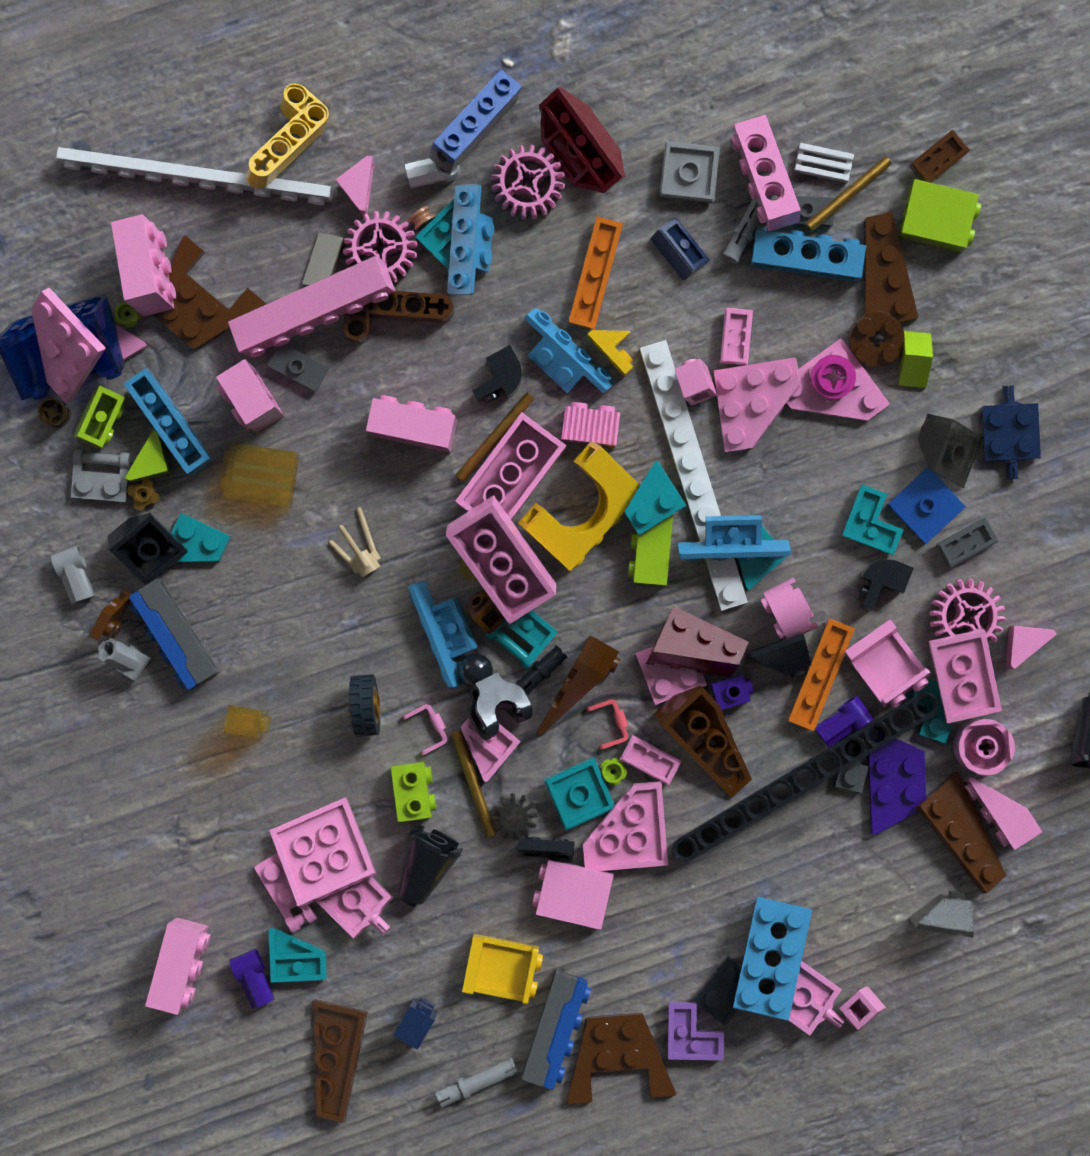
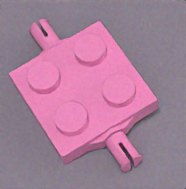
M373 877L316 901L352 938L356 939L370 925H373L382 936L391 929L380 915L393 897Z
M802 961L789 1021L808 1035H811L817 1025L825 1019L839 1029L842 1024L833 1019V1017L841 1023H844L846 1019L834 1012L832 1008L834 1000L842 989ZM773 984L771 993H773L775 990V984Z

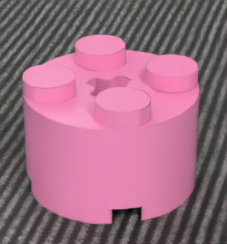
M794 577L765 591V597L760 599L767 614H774L777 623L773 625L780 639L785 637L789 639L819 627L817 622L811 624L809 618L814 615L800 588H793L792 584L796 583Z
M978 718L970 720L958 728L953 741V751L959 764L966 770L980 775H994L1005 769L1012 760L1015 752V743L1012 734L1001 723L995 720ZM982 742L989 744V748L984 749V753L978 748Z

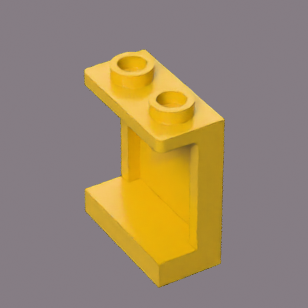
M474 934L462 992L469 994L477 992L522 1001V1004L528 1005L529 998L535 999L538 982L533 981L534 971H540L543 955L538 954L539 946Z

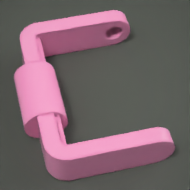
M425 704L402 716V719L405 720L426 709L436 733L438 732L441 736L442 741L420 752L422 756L448 741L444 731L446 726L439 713L435 714L432 706L429 704Z

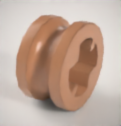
M428 206L417 210L408 219L410 223L415 224L414 229L416 232L425 228L435 218L434 214L429 213L430 208Z

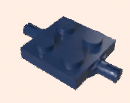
M1010 385L1009 391L1008 386H1002L1003 403L981 407L984 462L999 461L1007 463V480L1019 479V462L1041 458L1038 403L1022 404L1015 402V386Z

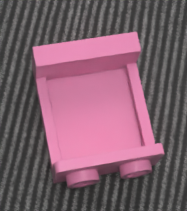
M891 619L845 651L847 660L884 709L889 706L896 708L906 700V694L912 690L918 692L929 684L930 671L923 667L898 634L897 627Z
M548 858L547 864H541L538 879L543 880L541 891L535 890L532 907H537L536 915L601 930L614 876L613 872L598 871Z

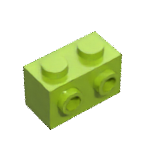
M100 385L94 387L72 437L95 448H103L104 444L108 445L114 432L111 429L115 419H120L124 411L125 405L122 403L125 397Z
M425 761L391 766L398 822L431 818L433 816L432 811L437 810L435 794H430L428 783H433L431 766L426 767Z

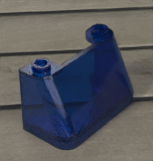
M100 295L66 305L106 348L89 375L98 373L99 377H106V380L120 376L125 364L112 308L107 296ZM30 315L10 323L0 334V355L21 401L32 398L34 401L42 399L48 395L47 391L51 388L47 384L33 316Z

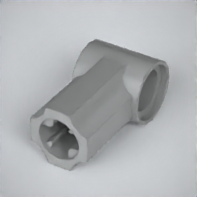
M78 545L51 555L55 572L59 578H62L72 605L95 597L85 570L87 568L86 561Z
M113 638L102 641L98 647V658L101 661L115 667L119 672L134 681H137L151 659L148 654L133 645L128 647Z

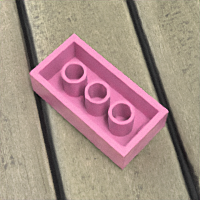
M521 412L456 499V504L468 512L494 495L512 521L565 451L566 445Z
M494 495L447 525V538L509 624L556 595L555 581Z

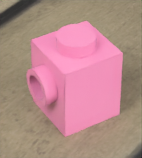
M700 358L686 360L681 364L682 366L675 368L683 397L689 404L693 406L717 396L708 367Z
M867 986L854 994L839 1009L844 1013L845 1019L859 1030L867 1026L886 1007Z

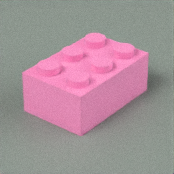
M143 214L111 222L124 301L143 317L175 309L173 299L176 298V292L169 280L168 273H171L172 269L168 257H165L164 248L167 247V241L163 231H159L155 224L150 222Z
M246 359L216 377L220 383L216 386L225 401L227 400L229 404L235 407L231 410L238 423L242 424L247 430L251 428L254 432L258 433L285 416L257 370Z
M380 395V399H372L366 432L376 438L451 453L457 419L455 415H452L451 409L435 406L433 411L425 409L424 404L408 401L407 405L400 404L397 398Z
M175 918L167 924L145 1004L146 1007L178 1015L181 1011L187 1009L189 1004L192 1005L196 993V988L192 987L196 977L199 978L203 967V961H200V956L204 950H207L211 934H207L209 926L181 918Z

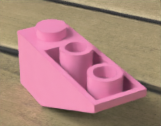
M966 776L964 778L968 784L965 786V789L973 801L978 799L983 807L980 809V813L988 824L993 822L998 830L995 836L1003 847L1008 845L1010 849L1016 850L1042 833V830L1026 807L972 777Z

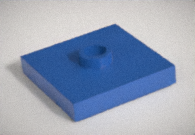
M929 467L923 470L887 504L924 545L966 508Z

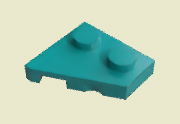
M658 460L653 463L624 511L638 535L643 534L686 506Z
M180 513L171 532L188 549V553L177 562L220 561L232 537L183 513Z
M274 927L268 929L271 983L327 980L326 950Z

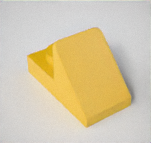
M591 330L587 338L625 378L633 370V366L630 364L633 359L625 350L621 349L618 351L616 348L630 336L631 332Z

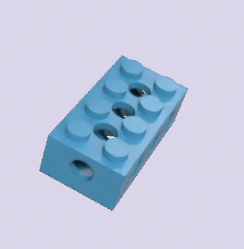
M757 897L733 1009L789 1022L812 909ZM776 925H782L786 928L787 934L782 939H776L771 935V929ZM771 952L779 954L781 957L780 964L775 967L768 966L765 962L766 955ZM763 980H771L775 984V990L773 993L765 995L760 992L759 984Z

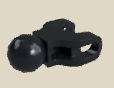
M474 653L462 659L458 671L460 679L466 686L472 687L468 692L472 699L469 719L483 739L489 740L495 737L499 731V723L495 715V710L497 709L507 711L516 722H524L532 717L533 708L523 689L514 683L503 680L498 672L493 674L492 663L485 655Z

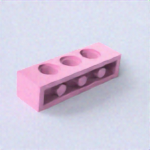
M766 115L734 124V135L731 136V143L734 151L740 152L742 158L739 160L742 174L749 177L748 190L752 200L757 199L759 207H756L760 223L766 224L768 232L799 223L801 210ZM759 148L762 151L754 153L750 149ZM766 171L769 172L770 175L764 177L760 176L758 173ZM776 195L779 199L772 201L767 199V197Z

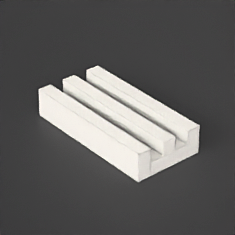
M800 143L794 172L848 183L854 154ZM804 152H808L812 154L845 160L846 163H841L837 161L822 159L803 154ZM804 161L842 169L844 174L803 166L801 163Z

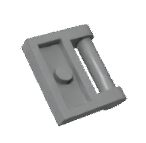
M75 449L73 453L70 498L127 503L129 480L125 476L131 468V454L123 452L121 455L85 452L84 449ZM84 463L120 466V474L84 471Z

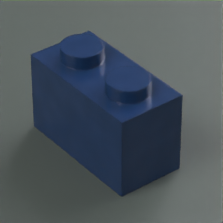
M413 998L393 1036L418 1050L435 1021L438 1012L433 1009L435 1005L424 998L419 1000Z

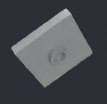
M665 141L659 197L714 203L720 147Z

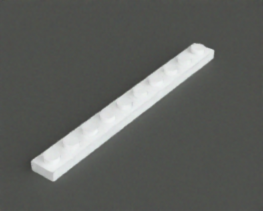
M61 147L57 149L56 158L64 164V168L71 170H80L81 167H88L94 173L107 174L109 170L118 172L119 176L134 178L136 174L143 175L146 180L161 182L162 178L171 179L172 183L182 186H188L189 182L199 183V187L215 190L216 186L227 187L226 191L238 194H242L243 190L254 191V195L259 197H270V194L281 195V199L287 201H297V198L308 199V203L314 205H324V202L332 203L333 190L331 186L275 178L266 187L258 189L250 186L246 180V174Z
M664 340L641 347L639 350L699 542H705V516L721 515L675 372L667 341ZM704 558L720 610L748 603L735 559L728 558L727 560L717 561L712 558Z

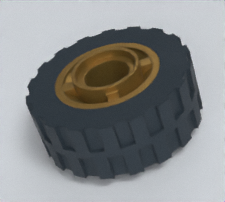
M374 674L350 677L349 708L353 732L356 737L379 735L380 698Z

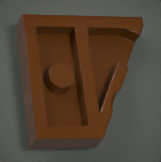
M123 589L119 598L115 597L101 611L89 636L98 641H106L110 638L115 639L122 628V624L119 622L131 601L129 596L133 593Z

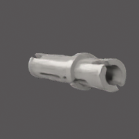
M773 195L768 196L767 199L771 200ZM757 199L751 201L739 226L734 227L732 231L733 237L722 254L725 259L733 263L739 262V258L747 243H751L754 238L752 234L759 223L756 207H759Z
M512 1057L466 1079L461 1077L457 1079V1083L435 1091L440 1106L445 1108V1106L465 1098L467 1100L471 1098V1094L519 1073Z

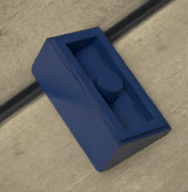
M677 218L659 228L651 237V241L682 280H686L710 261Z

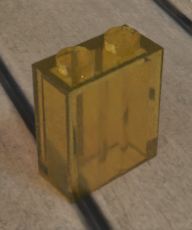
M231 443L230 449H226L224 454V465H227L226 476H222L220 481V492H223V498L292 509L300 454L293 451Z

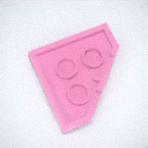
M48 288L41 291L31 311L47 384L67 403L74 399L106 348L57 295Z
M842 338L798 369L800 387L786 403L790 410L852 418L860 421H868L890 405ZM828 355H839L848 359L856 372V382L851 392L842 398L834 400L822 397L814 389L811 379L815 364ZM834 366L829 375L822 376V378L831 381L832 389H834L837 380L845 378L841 377V375H836Z
M797 358L714 370L725 452L754 449L762 435L772 425L785 404L800 387Z
M661 781L635 783L627 790L583 842L585 868L607 871L668 865Z

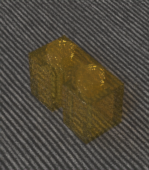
M241 704L228 705L223 733L251 738L264 737V733L269 732L272 716H268L269 709Z

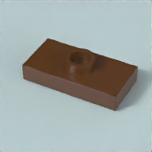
M951 130L910 163L909 166L921 181L931 183L969 153L970 149L956 132Z

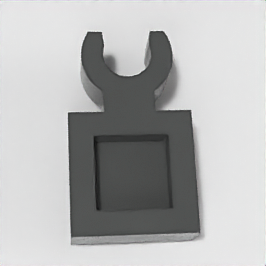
M849 741L847 744L846 752L848 756L858 755L853 752L854 742ZM862 759L858 760L836 774L834 786L862 793L868 766L861 764Z

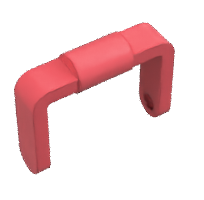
M614 699L586 708L587 712L612 704L617 728L621 730L622 738L600 745V750L625 742L628 739V733L625 728L628 726L624 711L619 710L618 704Z

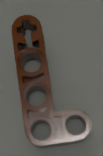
M395 291L388 294V298L394 301L392 309L383 311L379 308L380 302H370L364 306L363 310L357 313L344 314L343 328L344 333L352 343L361 344L367 341L370 336L372 318L444 323L453 317L454 306L451 299L443 294ZM412 300H417L422 305L421 309L416 313H411L406 308L407 304ZM426 301H429L430 307L437 308L440 306V303H444L445 307L449 309L444 310L443 314L439 315L437 309L429 308L430 314H426ZM356 323L364 325V332L360 336H352L350 334L352 325Z

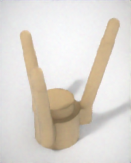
M358 507L356 510L370 554L367 549L362 552L359 550L343 525L339 526V530L356 555L353 557L354 561L333 540L329 541V545L344 559L355 574L359 572L363 578L380 567L377 560L381 557L376 551L362 508Z

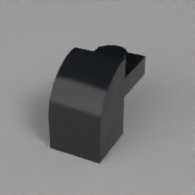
M508 345L486 358L495 378L472 390L478 403L484 401L485 404L494 401L500 397L498 392L502 390L507 399H510L518 391L522 380L521 365L511 345Z
M890 559L880 560L868 565L859 576V578L869 582L868 585L863 584L857 598V600L861 601L859 608L873 611L882 587L898 594H904L914 568Z

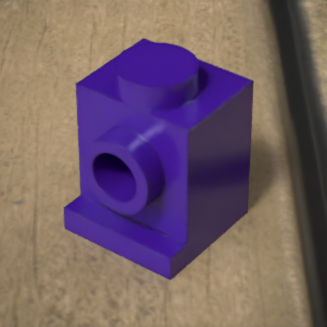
M743 674L710 683L714 700L720 705L721 710L750 702L749 695L754 694L750 678L744 679ZM733 686L739 690V694L736 697L729 695V689Z

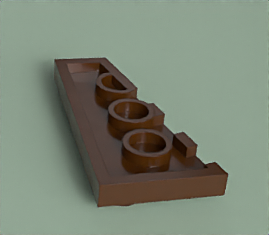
M893 211L866 217L864 220V245H866L864 269L865 313L873 310L885 311L900 323L918 319L917 308Z
M953 772L915 807L982 894H985L1006 877V874L968 791L965 789L959 772Z
M315 999L313 1000V1010H315V1024H313L316 1044V1052L314 1053L317 1077L315 1080L316 1117L343 1123L346 1121L368 1011Z

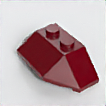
M561 87L555 89L539 104L541 112V141L548 152L554 155V160L560 162L561 170L573 186L604 194L625 177L620 148L587 104Z

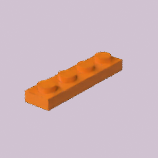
M596 217L568 324L595 330L623 223Z
M828 618L812 657V665L808 667L787 721L812 731L815 730L855 628Z

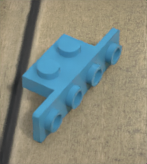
M478 184L455 186L447 289L449 295H473L475 271L489 273L494 224L493 218L480 213L481 186Z
M535 308L524 317L543 336L540 342L528 354V357L566 393H569L583 376L589 379L602 393L608 391L615 384L611 374L605 368L599 367L586 350L579 348L566 331L559 329L546 312Z
M761 515L705 516V542L678 543L679 558L687 561H698L701 558H712L717 561L727 560L728 558L753 560L756 557L781 559L784 556H791L788 540H762Z
M425 581L409 585L411 602L416 606L420 616L421 627L428 636L431 652L436 657L440 666L442 679L449 689L463 684L458 673L459 664L456 657L474 650L478 646L458 597L435 605Z

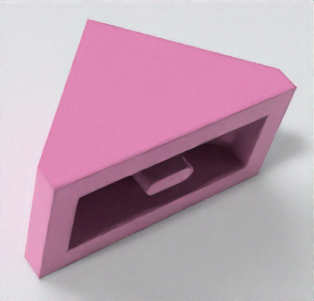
M366 156L336 179L340 188L362 216L364 214L368 215L375 163L372 156Z
M1009 626L1005 665L1008 669H1015L1057 635V633L1052 629Z

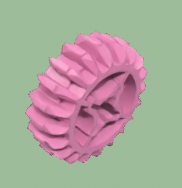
M519 145V154H515L513 149H509L510 159L501 155L500 161L504 166L495 164L494 170L499 174L491 175V181L498 183L491 186L492 192H500L495 196V201L501 202L505 200L501 209L506 211L511 206L510 214L512 217L516 216L518 210L521 211L522 220L526 219V212H531L532 219H537V210H540L543 216L547 215L545 206L547 205L551 209H555L556 204L552 198L561 200L562 195L556 190H564L565 188L564 183L558 182L564 178V173L556 172L561 168L560 162L550 164L554 159V155L551 153L544 158L545 149L540 148L538 154L534 153V145L529 146V152H524L523 145ZM522 163H536L544 169L529 170ZM515 167L518 179L512 183L511 187L506 189V176ZM523 174L525 178L529 177V180L533 178V191L531 187L522 186ZM549 176L551 180L550 188L545 196L541 198L537 187L544 181L545 177ZM526 194L534 202H520L512 196Z
M374 211L373 220H370L369 216L364 214V224H361L359 220L354 221L355 226L358 228L357 231L352 228L347 230L353 239H344V244L351 246V248L344 249L343 253L345 256H352L346 263L348 266H353L362 262L359 255H366V257L377 256L380 258L377 250L373 252L374 249L378 248L380 236L384 247L388 246L383 249L382 260L385 261L386 267L388 257L402 250L398 261L387 268L392 281L396 283L398 282L396 273L399 272L401 276L405 277L407 273L403 267L406 266L412 269L414 266L408 258H417V253L409 250L418 246L416 241H408L415 236L414 231L405 232L409 227L406 221L398 226L400 222V216L398 215L394 216L392 221H390V213L388 211H385L383 219H380L378 211ZM382 228L396 232L402 239V242L387 240L384 237ZM374 229L373 239L359 247L363 236Z
M967 579L966 587L962 580H956V589L952 584H947L946 590L949 594L942 590L939 591L937 594L942 599V602L939 600L932 601V605L939 607L938 611L929 612L930 616H937L938 621L930 622L931 627H940V630L934 633L935 637L942 636L943 634L945 637L953 636L955 634L952 630L960 626L966 627L969 632L980 630L982 627L980 626L979 618L987 610L988 622L984 630L986 637L990 641L996 642L997 637L992 632L1001 633L1003 628L997 626L996 623L1005 621V617L997 615V612L1005 610L1004 606H995V603L1001 599L1000 596L997 595L990 598L989 596L994 589L988 587L983 592L984 582L982 581L978 582L975 588L973 579ZM968 593L975 595L983 602L972 607L965 600H962L960 594ZM953 600V606L956 610V614L954 618L950 620L949 623H947V608L950 602ZM964 609H966V612L976 611L970 616L971 624H969V621L958 622L965 615Z

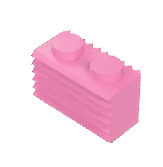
M571 402V407L565 406L561 441L589 444L593 441L599 446L616 448L620 412H615V407L599 405L598 410L587 409L588 404Z

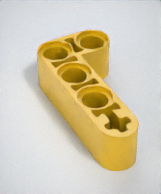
M289 84L283 92L280 109L290 121L249 160L246 180L254 188L260 189L269 185L325 130L329 115L327 107L300 84ZM289 99H295L299 103H293ZM309 117H316L320 121H313ZM291 134H298L302 138H294ZM273 152H281L283 156H277Z

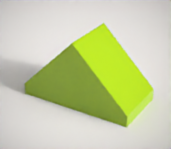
M904 331L905 341L901 351L898 386L925 389L933 360L931 333Z
M154 430L125 476L131 482L136 483L146 478L151 479L172 473L164 441Z

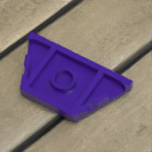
M871 728L869 737L873 742H879L883 739L884 733ZM896 738L868 754L871 834H878L918 812L915 806L926 797L924 751Z

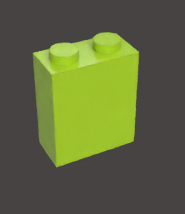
M914 179L910 184L898 234L899 238L962 253L967 246L972 245L975 230H972L971 227L973 219H978L981 210V203H977L979 194Z

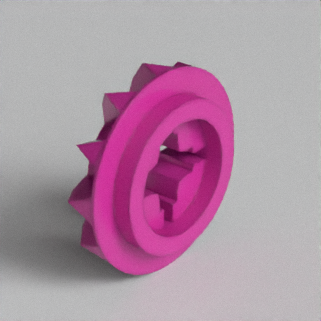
M828 355L815 364L811 379L814 389L822 397L834 400L842 398L851 392L856 382V372L848 359L839 355ZM833 366L834 370H836V375L845 377L836 381L834 389H832L830 380L822 378V376L831 373Z

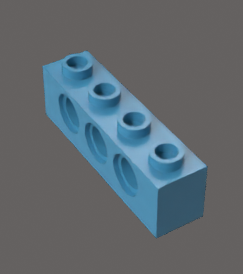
M763 226L761 230L757 229L754 234L750 267L858 283L862 278L866 245H860V241L856 239H843V242L833 241V237L829 235L819 234L816 235V238L806 237L804 232L795 230L789 231V234L779 233L778 229L768 232L767 227ZM777 243L784 244L788 249V253L783 256L776 254L774 245ZM804 247L813 249L815 258L805 259L801 254V249ZM836 251L840 253L842 262L838 264L832 263L828 257L829 252Z
M143 369L123 383L187 475L193 477L214 462V459L149 369Z

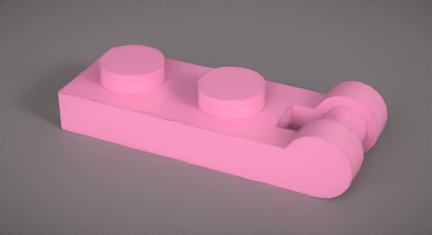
M278 853L254 866L292 933L301 929L300 926L306 922L312 923L317 920V916L310 904L302 907V913L294 916L291 909L296 907L297 903Z

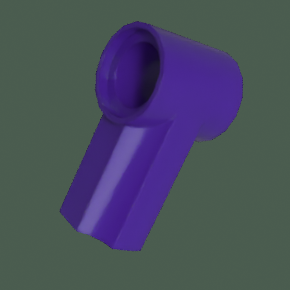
M858 695L845 702L837 709L838 711L815 727L817 734L828 748L850 732L861 729L873 720L872 715Z
M257 949L229 960L232 972L239 983L241 982L252 1009L261 1007L275 999L264 974L265 966Z

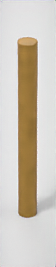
M883 157L804 224L807 231L813 232L892 165L891 161L887 157Z
M526 392L455 476L464 482L505 435L521 412L523 413L535 398Z
M459 730L450 733L486 838L495 836L497 833L462 732Z

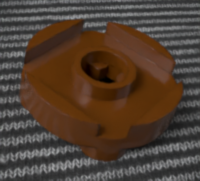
M880 310L869 311L861 315L862 317L852 324L848 334L849 348L855 357L865 365L873 367L884 366L896 361L905 341L904 330L900 322L889 313ZM876 331H879L883 341L879 342V345L874 346V343L869 341V338L874 336Z

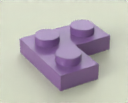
M668 1002L667 1058L673 1060H724V1031L696 1030L697 1003Z

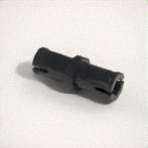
M555 645L539 662L536 660L533 663L534 667L516 684L529 695L545 678L548 680L551 677L550 673L568 658L567 655Z

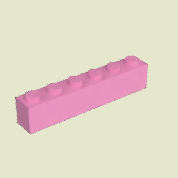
M374 256L237 317L228 323L238 352L250 357H257L266 352L265 349L273 345L278 347L290 342L289 338L312 333L314 327L318 325H329L338 321L339 316L343 314L357 313L363 310V306L370 302H382L388 298V294L395 292V288L385 261Z

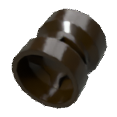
M47 398L40 403L38 416L43 423L59 428L69 422L71 411L69 406L63 401L56 398Z

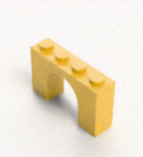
M593 441L587 445L573 462L593 480L598 489L599 501L594 514L580 525L564 526L543 507L535 503L517 522L569 571L578 567L584 561L585 555L590 549L600 544L603 540V535L609 528L619 523L622 514L640 487V484L601 446Z

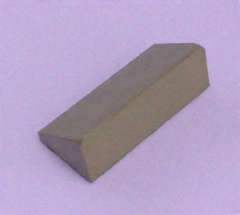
M319 232L302 285L309 286L335 274L344 247V238Z

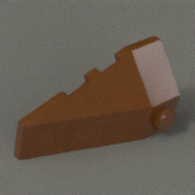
M589 636L542 721L537 734L542 736L607 675L608 671L611 673L615 672L621 661L617 657L619 651L595 637Z
M701 685L673 695L653 714L660 725L731 798L752 780L733 739L731 730L723 716L720 705Z

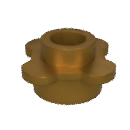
M146 478L142 480V483L128 487L127 493L132 496L135 502V509L141 511L145 509V506L159 502L160 496L152 487V480ZM142 492L146 493L145 497L141 496Z

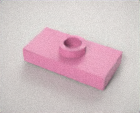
M725 308L720 356L721 364L748 365L753 310Z
M634 735L631 736L620 757L621 761L667 785L671 783L681 763V760Z

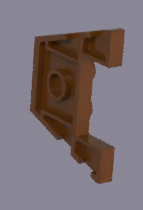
M184 235L171 264L172 271L168 273L169 280L176 292V298L173 299L175 309L152 315L193 350H197L225 333L230 328L229 321L267 305V303L247 288L230 309L225 307L187 275L205 252Z
M643 1012L587 1017L567 1097L568 1104L593 1102L591 1073L647 1068L649 1071L651 1098L676 1096L675 1088Z

